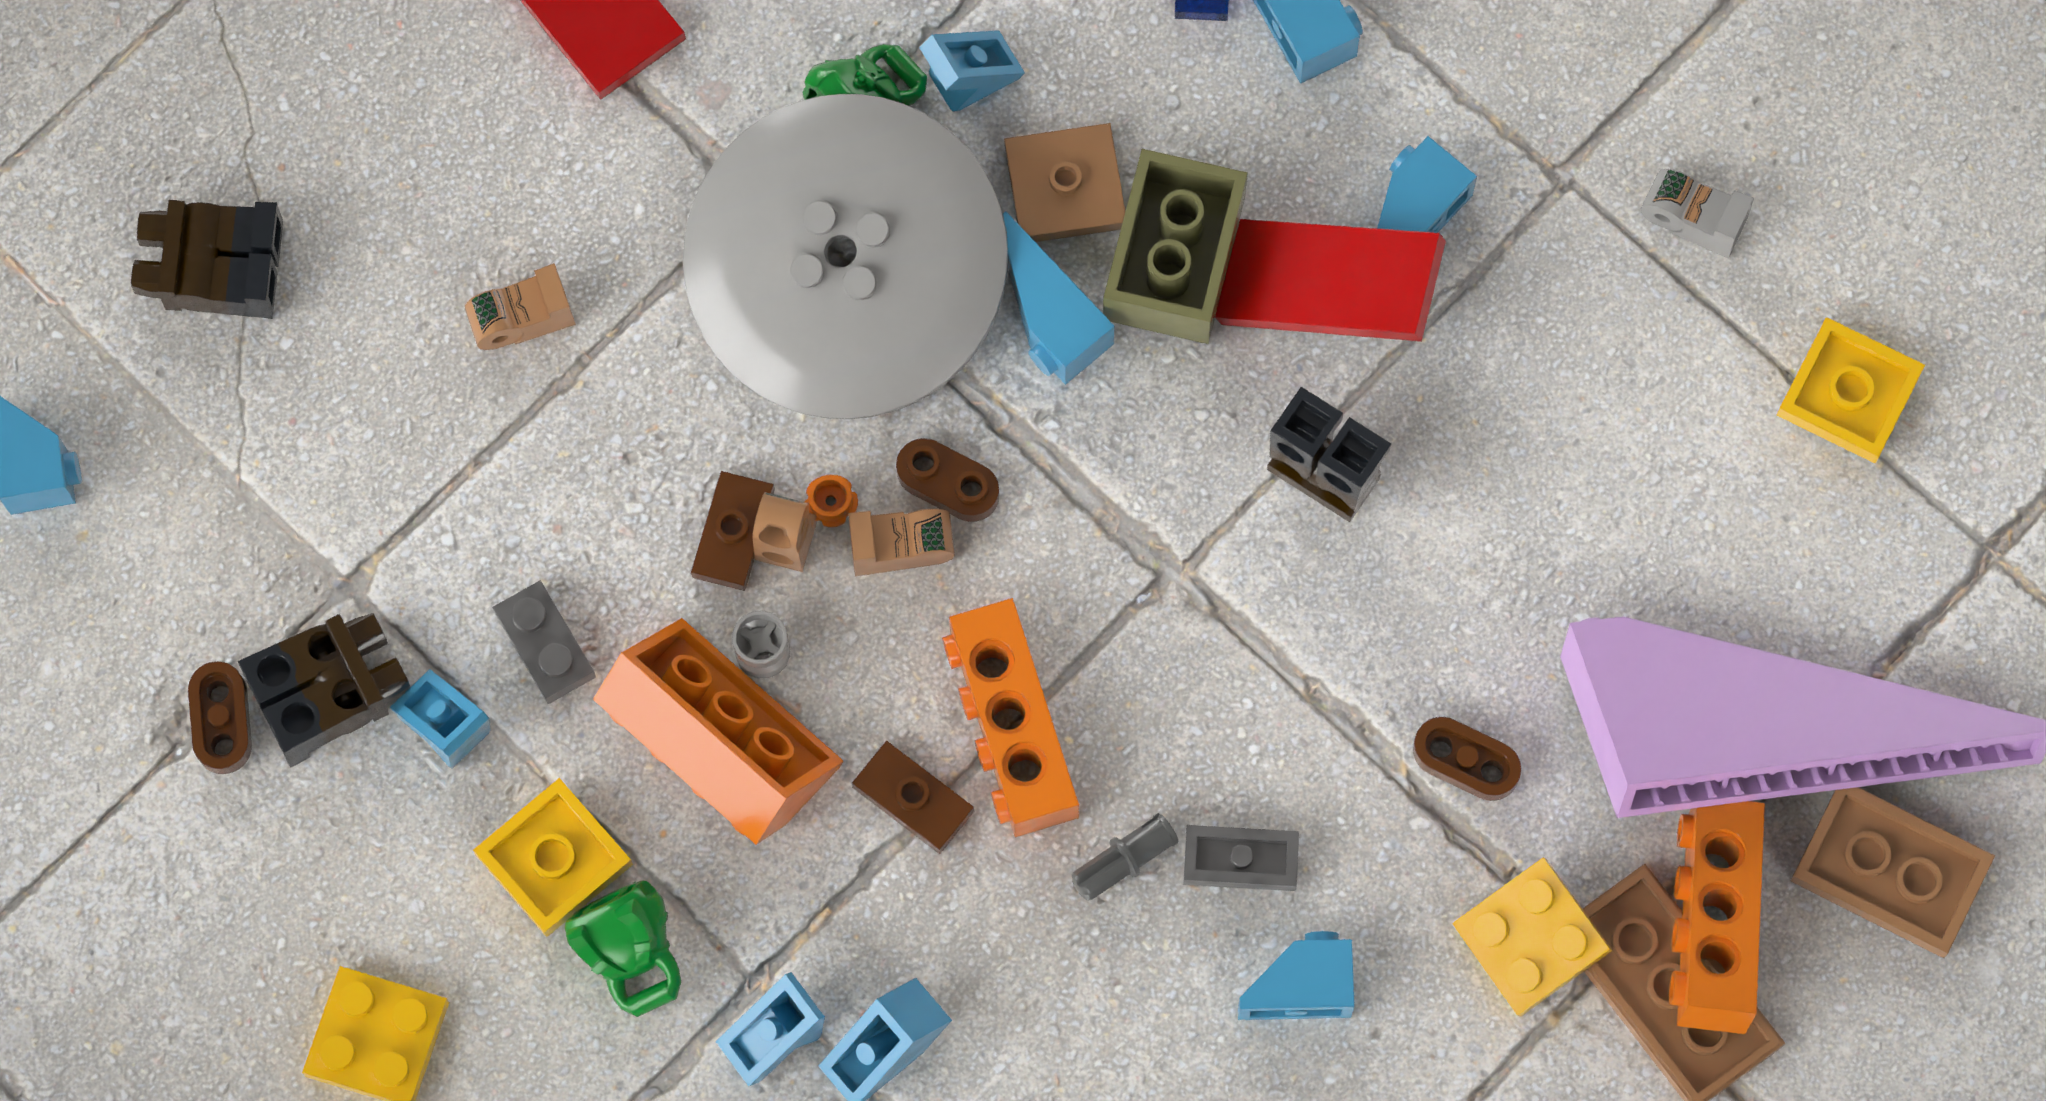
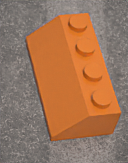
M683 618L621 652L593 698L598 705L609 713L614 722L628 730L650 750L657 760L665 763L691 787L697 796L705 799L731 822L735 830L745 835L755 845L783 828L844 762Z

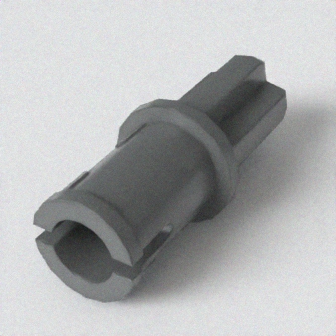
M1157 813L1152 819L1121 840L1117 837L1112 838L1108 849L1073 872L1072 882L1074 887L1085 900H1092L1126 876L1137 877L1140 875L1139 868L1169 847L1178 844V837L1174 829L1163 815Z

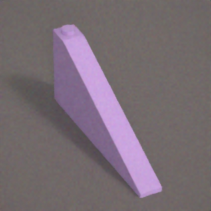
M1627 617L1588 618L1580 622L1570 623L1560 656L1617 818L2040 764L2046 753V720Z

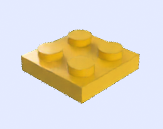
M1826 317L1777 412V416L1876 464L1925 364Z
M560 778L473 849L476 857L546 937L551 935L566 920L571 918L573 913L583 908L633 865L628 855Z
M1544 857L1452 923L1517 1016L1520 1017L1613 951L1551 864Z
M339 966L302 1073L307 1078L383 1101H416L449 1006V1001L442 996Z

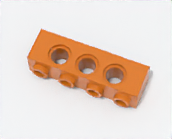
M1013 598L950 616L951 635L942 637L943 645L951 669L961 667L967 686L958 688L966 718L967 720L977 718L983 738L974 741L984 772L994 770L999 785V790L991 792L999 823L1010 822L1014 836L1019 837L1078 819L1079 803ZM987 658H998L1005 662L1008 668L1001 676L988 678L980 674L977 667ZM1004 709H1014L1024 717L1023 722L1018 727L1010 730L998 727L993 719L998 712ZM1022 760L1034 762L1041 770L1035 779L1027 782L1016 780L1009 771L1015 763Z
M1746 801L1692 808L1689 814L1680 815L1677 829V847L1686 848L1685 866L1679 865L1677 868L1674 897L1675 899L1683 900L1682 918L1675 919L1672 932V952L1681 953L1680 971H1673L1669 988V1004L1678 1006L1677 1026L1746 1034L1756 1016L1765 803ZM1706 855H1719L1728 862L1730 867H1716L1709 862ZM1714 906L1721 909L1728 920L1719 921L1711 918L1705 912L1704 907ZM1710 958L1718 961L1723 966L1725 973L1716 974L1710 972L1703 966L1701 959Z

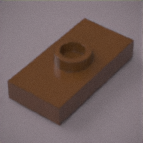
M724 471L720 472L692 566V578L742 591L746 590L755 559L753 529L758 508L765 492L774 494V484Z
M887 740L852 782L853 789L939 854L942 853L975 812L974 806Z

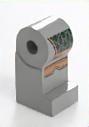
M1661 169L1657 173L1643 202L1641 213L1650 222L1671 231L1670 233L1729 259L1748 219L1754 198L1736 190L1730 195L1702 184L1683 172L1674 169Z

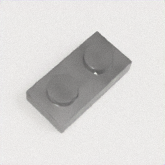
M541 580L492 607L547 704L554 702L596 678L594 670Z
M1187 825L1183 885L1296 891L1299 831Z

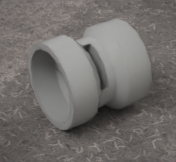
M752 611L743 615L735 624L732 632V644L737 662L745 673L755 678H770L779 674L787 666L790 658L788 634L783 621L775 614L767 611Z

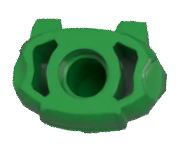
M882 44L866 50L861 55H855V58L825 60L823 63L813 65L804 81L805 88L802 93L804 100L836 94H862L886 98L911 106L919 101L926 92L927 75L899 45ZM881 58L884 59L910 90H898L893 80L876 62Z
M645 880L633 882L591 902L589 905L573 913V916L566 920L564 928L567 942L576 954L591 967V971L597 975H603L614 1002L621 1010L639 1017L677 999L681 985V976L677 962L669 951L670 943L666 939L668 912H666L663 897L649 882ZM655 966H658L665 973L666 980L631 996L627 995L625 980L648 972Z

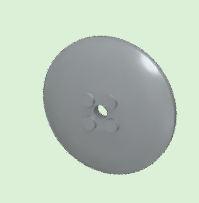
M862 94L819 96L793 103L763 117L743 131L714 162L702 181L688 217L683 251L684 280L690 307L705 341L721 363L749 389L779 406L809 416L827 419L869 418L897 411L931 395L961 371L978 351L993 325L1004 295L1008 273L1007 230L996 192L984 169L958 137L941 123L921 111L886 98ZM847 238L856 245V257L846 267H834L827 258L828 248L835 240Z

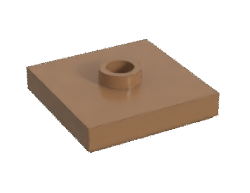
M1110 123L1004 138L1017 223L1035 242L1121 230L1125 206Z

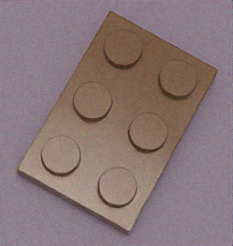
M1859 787L1834 791L1790 881L1945 958L1995 855Z

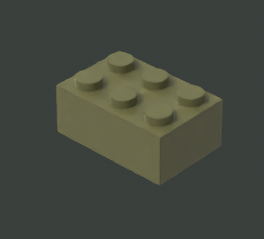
M1141 149L1103 296V314L1110 322L1209 344L1246 196L1248 172Z

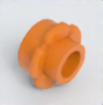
M824 475L809 484L806 490L808 499L804 502L809 503V513L816 515L815 521H821L825 527H838L846 522V518L849 516L848 513L856 512L858 496L855 492H852V485L846 478L839 475ZM829 497L836 499V503L832 506L826 504V499Z

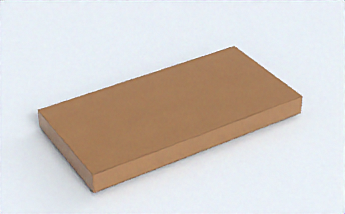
M1646 864L1640 866L1583 908L1584 912L1613 950L1584 971L1684 1101L1712 1100L1785 1045L1783 1039L1758 1007L1756 1016L1746 1034L1677 1026L1678 1006L1669 1004V988L1673 971H1680L1681 953L1672 952V932L1675 919L1682 918L1683 911ZM1710 958L1701 959L1703 966L1710 972L1716 974L1725 973L1723 966L1718 961Z

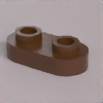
M915 439L907 443L900 450L896 460L897 477L901 486L910 494L939 509L946 510L954 517L967 522L981 521L995 511L999 502V484L996 476L989 468L932 439ZM922 457L929 458L934 463L932 468L927 471H919L913 464ZM969 482H975L982 488L981 492L976 496H967L961 489Z
M220 661L209 662L199 667L193 673L188 684L192 746L197 759L207 770L216 774H229L245 765L252 750L247 686L238 670L232 665ZM220 686L229 688L228 696L223 701L214 702L211 700V693L215 688ZM225 739L233 741V748L228 754L217 755L215 753V747L220 741Z
M1448 717L1432 718L1423 723L1416 733L1413 743V755L1419 767L1428 774L1488 801L1501 800L1515 790L1521 775V762L1516 752L1508 745ZM1435 742H1444L1450 747L1451 753L1447 757H1437L1432 753L1430 746ZM1486 766H1494L1500 770L1502 777L1498 781L1490 782L1484 779L1481 770Z

